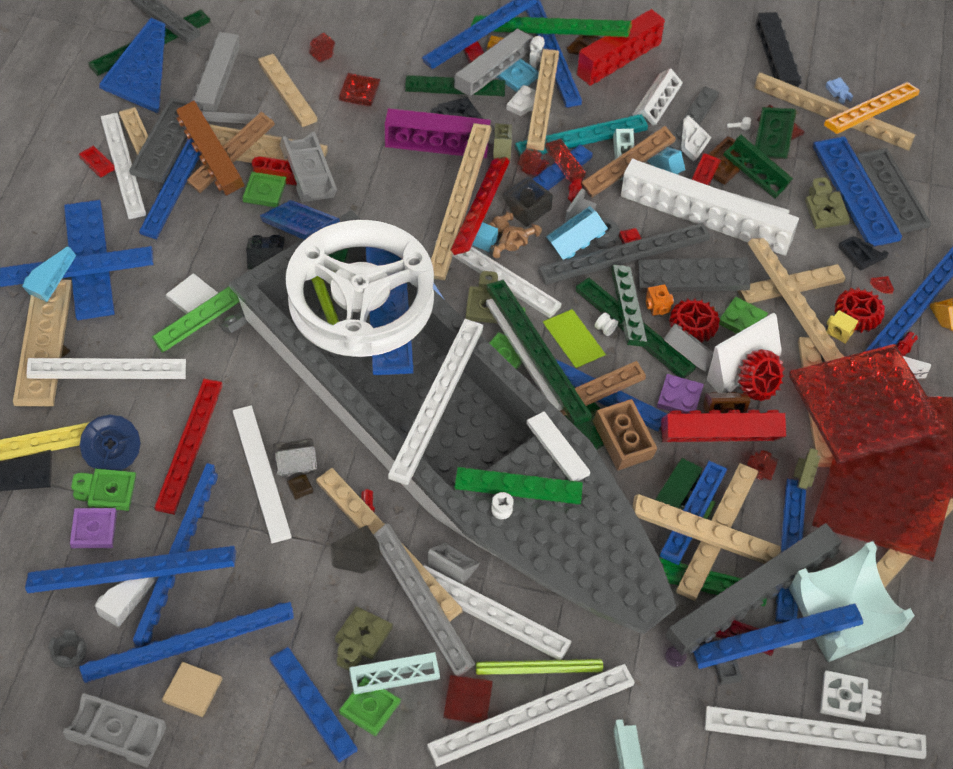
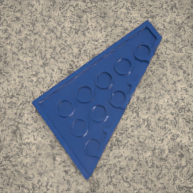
M150 18L99 83V88L158 114L160 110L165 24Z

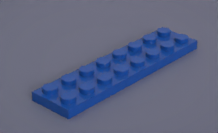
M846 137L814 142L813 149L835 189L837 192H840L843 203L864 241L874 246L901 241L902 235Z
M95 200L64 205L68 246L75 253L76 257L107 253L101 201ZM110 271L72 277L77 320L115 315Z
M292 200L260 215L264 223L303 240H306L322 228L340 222L339 218Z
M366 247L367 263L380 266L403 260L389 251ZM407 282L390 290L389 297L385 303L377 309L370 311V325L373 328L395 321L409 309ZM411 340L392 351L372 355L373 375L413 373Z

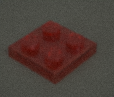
M348 73L339 94V101L372 107L380 86V79Z
M450 675L443 718L471 723H480L487 720L493 681Z

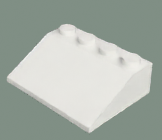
M770 314L715 346L707 381L718 393H730L736 386L740 385L738 383L740 377L737 375L741 372L739 367L743 366L742 360L747 359V354H752V351L769 350L780 357L782 350L776 314Z

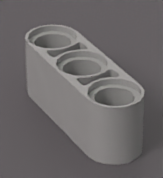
M674 324L664 337V340L698 368L706 372L711 365L714 352L691 334L688 335L686 330L682 331L681 326Z

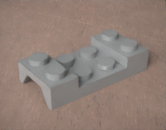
M315 132L310 133L304 139L292 141L286 136H282L279 145L284 158L288 159L297 182L296 190L301 202L334 198L337 188Z
M83 693L79 711L73 723L66 727L63 733L67 740L84 746L90 744L124 756L127 761L148 767L166 730V724L164 720Z

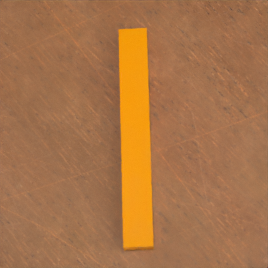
M906 82L825 120L824 126L838 134L917 96L920 90Z

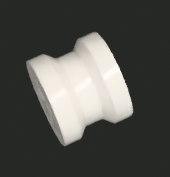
M603 313L595 323V328L602 330L606 336L611 335L618 326V321L611 319L608 313Z
M503 492L497 493L492 499V514L498 519L510 517L513 511L512 496Z

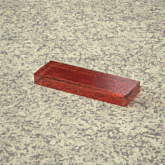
M561 138L546 143V150L570 182L585 177L586 172Z

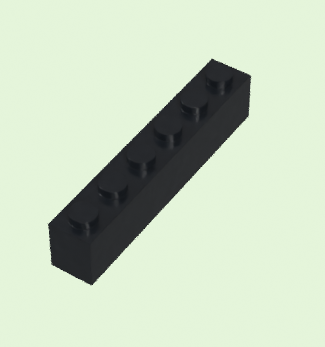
M777 12L758 13L756 28L773 78L799 87L802 83V77L798 73L797 63L794 62V54L791 52L790 43L786 39V31L782 27L781 18H779Z

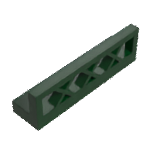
M741 134L723 154L774 199L793 180L788 173ZM733 150L736 151L739 157H734L731 152ZM744 162L750 163L752 168H747ZM757 173L763 174L765 179H760ZM771 185H776L779 190L775 192Z

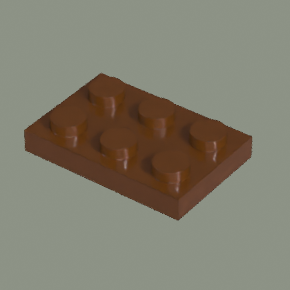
M729 136L708 154L721 160L713 178L723 185H726L741 171L723 155L735 142ZM733 150L731 152L734 157H739L736 151Z

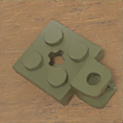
M826 177L814 179L812 182L813 187H810L809 196H806L805 202L815 229L849 224L850 219L840 192L831 193L833 189ZM829 208L831 211L830 213H828V211H824V209Z
M482 271L479 287L469 286L466 310L467 320L498 324L489 308L482 306L486 303V300L492 299L486 288L487 284L498 281V274L496 272ZM490 276L492 277V279L487 280L486 277Z
M810 448L805 459L798 458L793 477L799 478L797 488L806 490L807 487L812 486L820 456L817 455L818 450Z
M356 606L335 636V642L340 644L337 652V665L350 671V667L359 665L363 655L373 659L393 629V624ZM360 630H367L369 634L361 635ZM347 659L351 663L347 664L344 662V660Z

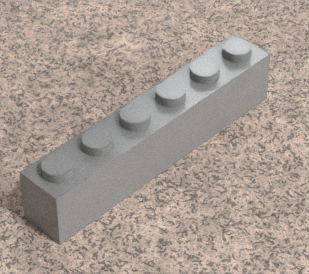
M516 29L461 71H458L454 78L455 88L469 96L473 95L531 51L530 42L533 37Z
M219 32L218 37L214 39L213 50H210L209 61L205 63V71L201 73V82L197 84L196 95L192 97V101L195 100L196 104L203 105V111L217 112L240 48L238 34Z

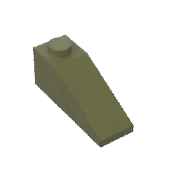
M495 123L493 159L507 157L510 160L512 124Z

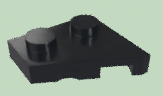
M855 236L840 242L838 246L860 271L886 259L889 254L885 250L880 252L873 249L874 245L863 242Z

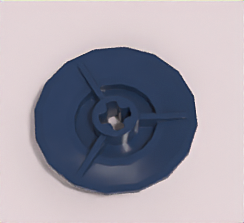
M105 415L97 417L86 426L81 434L79 445L81 455L90 467L94 469L123 471L138 456L141 442L139 433L132 422L122 416ZM109 440L116 444L112 446V449L105 446V444H109Z

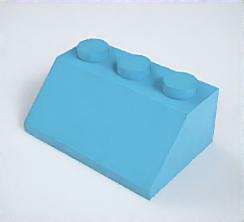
M589 206L547 235L546 238L564 260L565 258L570 259L573 257L578 249L586 248L595 237L597 239L603 236L608 228L596 210Z

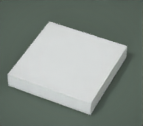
M193 273L166 294V298L187 314L218 294V292Z

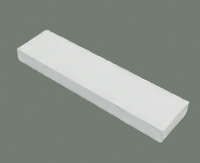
M545 412L527 420L529 428L569 481L578 482L590 475V470Z

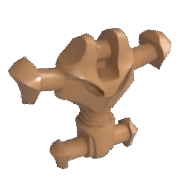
M508 211L503 216L494 217L488 225L498 228V233H502V237L499 240V245H491L490 247L493 257L500 258V252L504 249L516 251L520 246H526L528 244V236L535 234L538 237L542 232V228L532 224L531 228L525 230L522 227H512L507 221L514 219L513 213Z

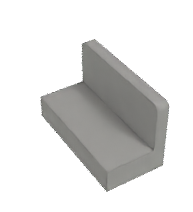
M584 189L580 190L567 209L565 223L589 206L594 210L596 209L595 203L584 199Z

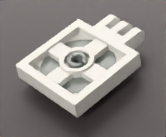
M825 671L820 713L864 722L866 713L880 714L881 709L879 706H881V700L879 699L882 697V693L868 689V679Z

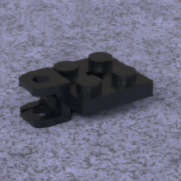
M468 97L440 103L438 107L431 109V113L483 119Z

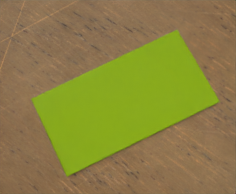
M573 309L543 321L575 368L606 355Z

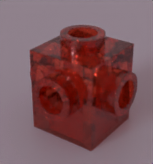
M323 32L311 41L309 54L320 63L326 59L329 60L333 56L336 42Z
M526 149L520 155V160L517 164L522 167L521 170L526 174L537 176L545 170L549 162L541 157L543 154L538 150Z
M756 451L754 456L750 455L747 466L758 471L756 479L763 480L765 478L772 480L779 459L772 457V453L768 451Z

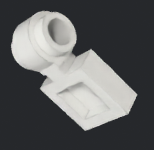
M541 36L534 37L530 42V49L532 50L530 53V65L534 68H537L538 64L541 63L542 48L544 46V39Z

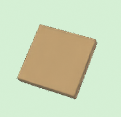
M182 662L162 700L166 704L203 717L222 681V677Z

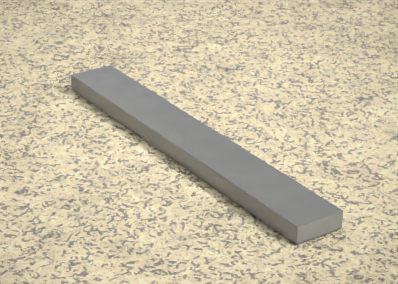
M385 524L372 535V538L456 677H459L473 667L475 663L391 525Z

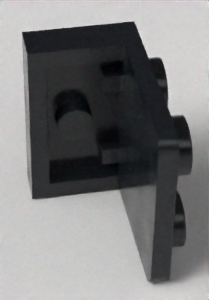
M253 235L248 238L246 247L247 269H253L284 250L285 238L280 235H270V237Z

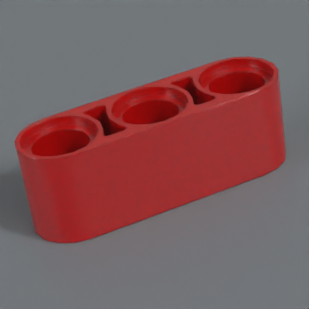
M262 156L255 157L252 160L253 172L286 177V184L297 185L289 161Z

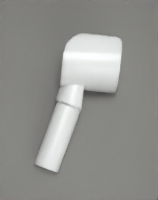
M744 117L742 122L727 124V128L741 127L742 130L747 131L751 126V118Z

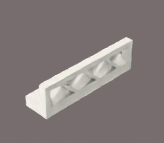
M671 68L659 73L632 114L633 116L642 114L652 126L657 124L683 83ZM671 78L676 83L675 86H672ZM664 89L668 90V97L665 96ZM658 99L661 100L662 107H658ZM651 110H654L655 117L650 114Z

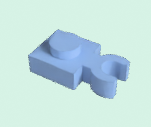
M841 77L826 82L825 87L833 97L838 96L841 104H844L846 99L849 102L852 101L853 95L848 92L849 87Z

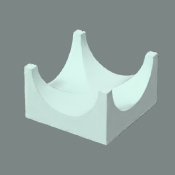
M873 541L865 544L861 550L848 559L830 568L813 573H808L806 568L798 571L789 587L803 617L856 603L863 618V625L815 637L828 663L901 633L914 617L911 608L907 610L901 609L887 593L877 570L875 559L877 547Z

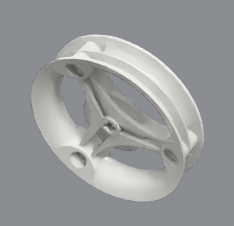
M350 220L322 228L299 245L287 267L286 288L289 310L296 327L309 341L336 354L364 357L383 354L399 348L412 340L423 329L433 309L434 271L427 251L412 235L384 222ZM351 247H373L396 254L403 260L377 266L367 262L347 264L327 255ZM319 276L331 284L332 297L340 307L347 310V319L331 325L314 314L305 301L304 281ZM406 282H410L417 287V296L413 304L401 317L377 328H373L370 324L366 323L370 311L377 309L385 303L389 297L390 290ZM353 312H361L360 320H352Z

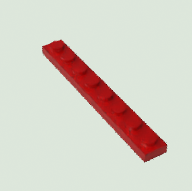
M507 157L496 158L491 162L462 227L451 248L454 255L470 250L510 163Z

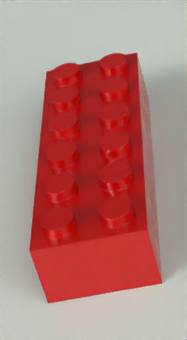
M650 9L631 20L632 27L628 37L604 36L583 48L579 52L577 76L591 86L604 77L611 75L619 68H623L629 62L636 60L639 56L646 54L649 50L658 47L662 42L665 19L653 9Z
M700 410L689 411L687 414H682V411H670L669 414H666L661 419L662 442L778 441L786 437L785 413H779V410H767L766 413H760V410H748V413H740V410H729L728 413H721L720 410H711L706 414H701Z

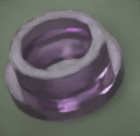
M672 646L666 651L665 659L670 666L680 667L686 662L687 654L685 653L681 656L676 648Z

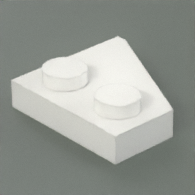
M523 85L507 103L506 110L519 116L533 111L536 90Z
M688 115L683 120L681 150L692 161H695L712 137Z

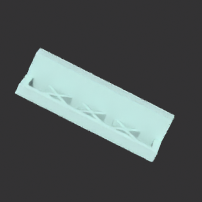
M435 652L350 667V679L354 694L440 679ZM431 668L434 670V674L429 675L420 672V670ZM414 672L412 676L407 679H404L398 675L403 673ZM392 676L389 682L385 683L377 679L381 677ZM364 677L369 680L371 679L367 686L357 687V682L362 681Z
M623 719L616 720L613 732L620 769H644L636 725L624 726Z

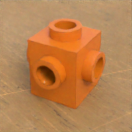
M666 285L648 287L646 307L650 309L652 316L670 313L674 299L672 294H669Z

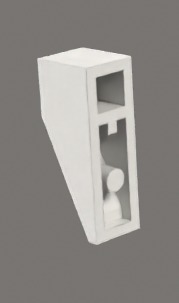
M157 577L127 580L110 588L96 602L95 607L98 616L119 628L158 580Z

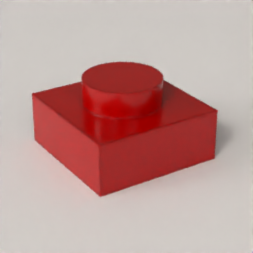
M637 228L619 232L622 244L641 239Z

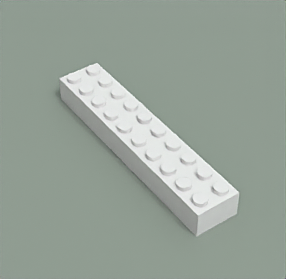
M635 159L631 160L624 173L621 197L692 223H703L709 229L742 241L749 242L752 238H764L769 243L772 251L785 256L793 241L799 218Z

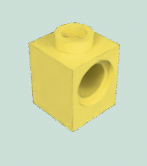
M838 311L835 316L831 315L826 323L828 325L827 333L846 344L853 335L858 320Z

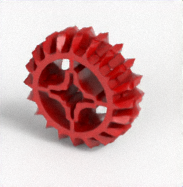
M859 287L855 290L850 288L848 291L844 290L838 296L834 305V314L836 315L838 311H841L858 320L854 332L856 330H859L861 333L864 330L869 332L871 329L875 330L881 324L885 315V306L882 305L883 300L879 299L878 295H873L872 291L867 292L866 288L860 290Z
M687 298L685 302L681 300L679 304L674 306L670 313L669 322L671 328L674 324L682 327V331L686 330L688 335L691 334L703 343L704 340L708 342L710 338L715 336L719 329L720 318L718 317V312L715 311V306L710 307L709 302L703 303V299L696 301L695 298L691 301Z
M764 349L752 351V354H747V359L742 360L743 366L739 367L741 372L737 374L740 377L738 383L741 384L739 389L752 400L764 401L770 399L771 396H776V391L780 390V384H783L782 377L785 376L782 373L785 368L781 366L783 361L779 359L777 354Z

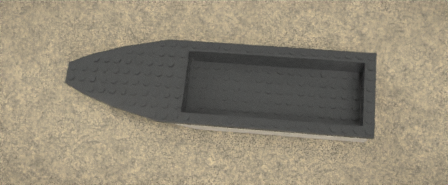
M352 210L339 217L340 222L361 220ZM303 239L229 282L230 289L239 298L246 320L390 471L465 319L433 289L434 303L430 318L423 329L411 340L413 373L373 375L372 356H346L327 351L309 341L296 327L289 310L286 271L293 253L304 241ZM366 247L349 248L345 263L366 262ZM312 280L304 281L303 290L307 305L314 314L327 322ZM324 280L339 322L346 320L347 310L340 307L334 301L331 294V284ZM407 282L408 304L410 308L417 296V287ZM353 312L352 320H360L361 312ZM368 315L366 320L368 324H370V315ZM480 335L409 485H402L433 517L473 544L502 559L540 585L589 612L645 634L673 612L676 608V603L662 563L634 509L591 441ZM542 412L547 414L590 470L589 476L578 481L583 482L581 505L512 496L513 511L511 516L506 519H498L492 514V499L496 494L455 489L458 467L569 481L527 425L528 419Z

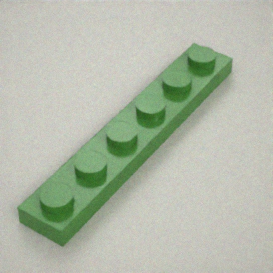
M228 286L153 335L152 339L160 351L165 352L239 303V298Z

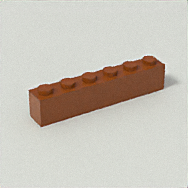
M195 100L176 109L178 114L176 119L179 125L186 128L184 130L188 140L192 138L193 142L191 144L196 153L198 151L201 153L199 158L203 165H208L207 171L210 177H215L217 180L214 183L218 190H223L227 196L244 187L241 176Z

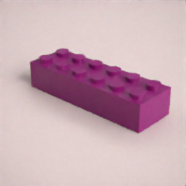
M388 108L385 119V147L464 156L473 124L490 125L491 120ZM489 140L483 156L484 159H487Z

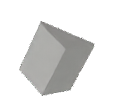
M443 543L428 551V567L462 585L467 582L480 564L448 543Z

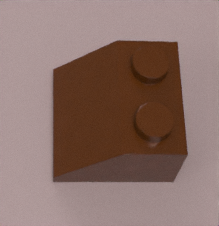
M706 393L703 402L704 414L709 413L711 410H720L721 413H728L729 410H740V413H747L751 400L745 393Z

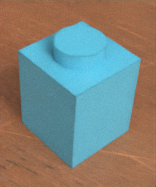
M482 222L472 245L490 252L491 245H495L497 242L498 228Z

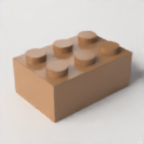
M632 399L597 410L593 423L617 471L653 458L658 448Z

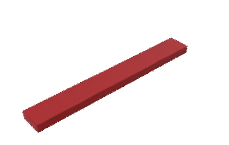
M203 379L155 504V511L175 515L223 387L222 382Z

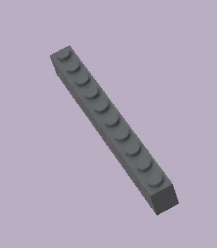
M825 523L670 626L666 634L667 639L681 656L687 652L693 653L698 649L700 643L703 641L707 643L712 640L716 632L719 630L723 632L731 626V622L734 620L740 621L747 615V611L758 609L763 604V600L774 598L781 588H789L798 571L806 568L809 573L811 568L814 567L816 569L821 566L827 557L833 558L840 551L838 548L842 540Z

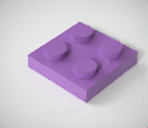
M667 374L657 408L667 411H682V414L696 410L704 384Z
M75 508L70 539L71 548H113L117 517L116 508Z

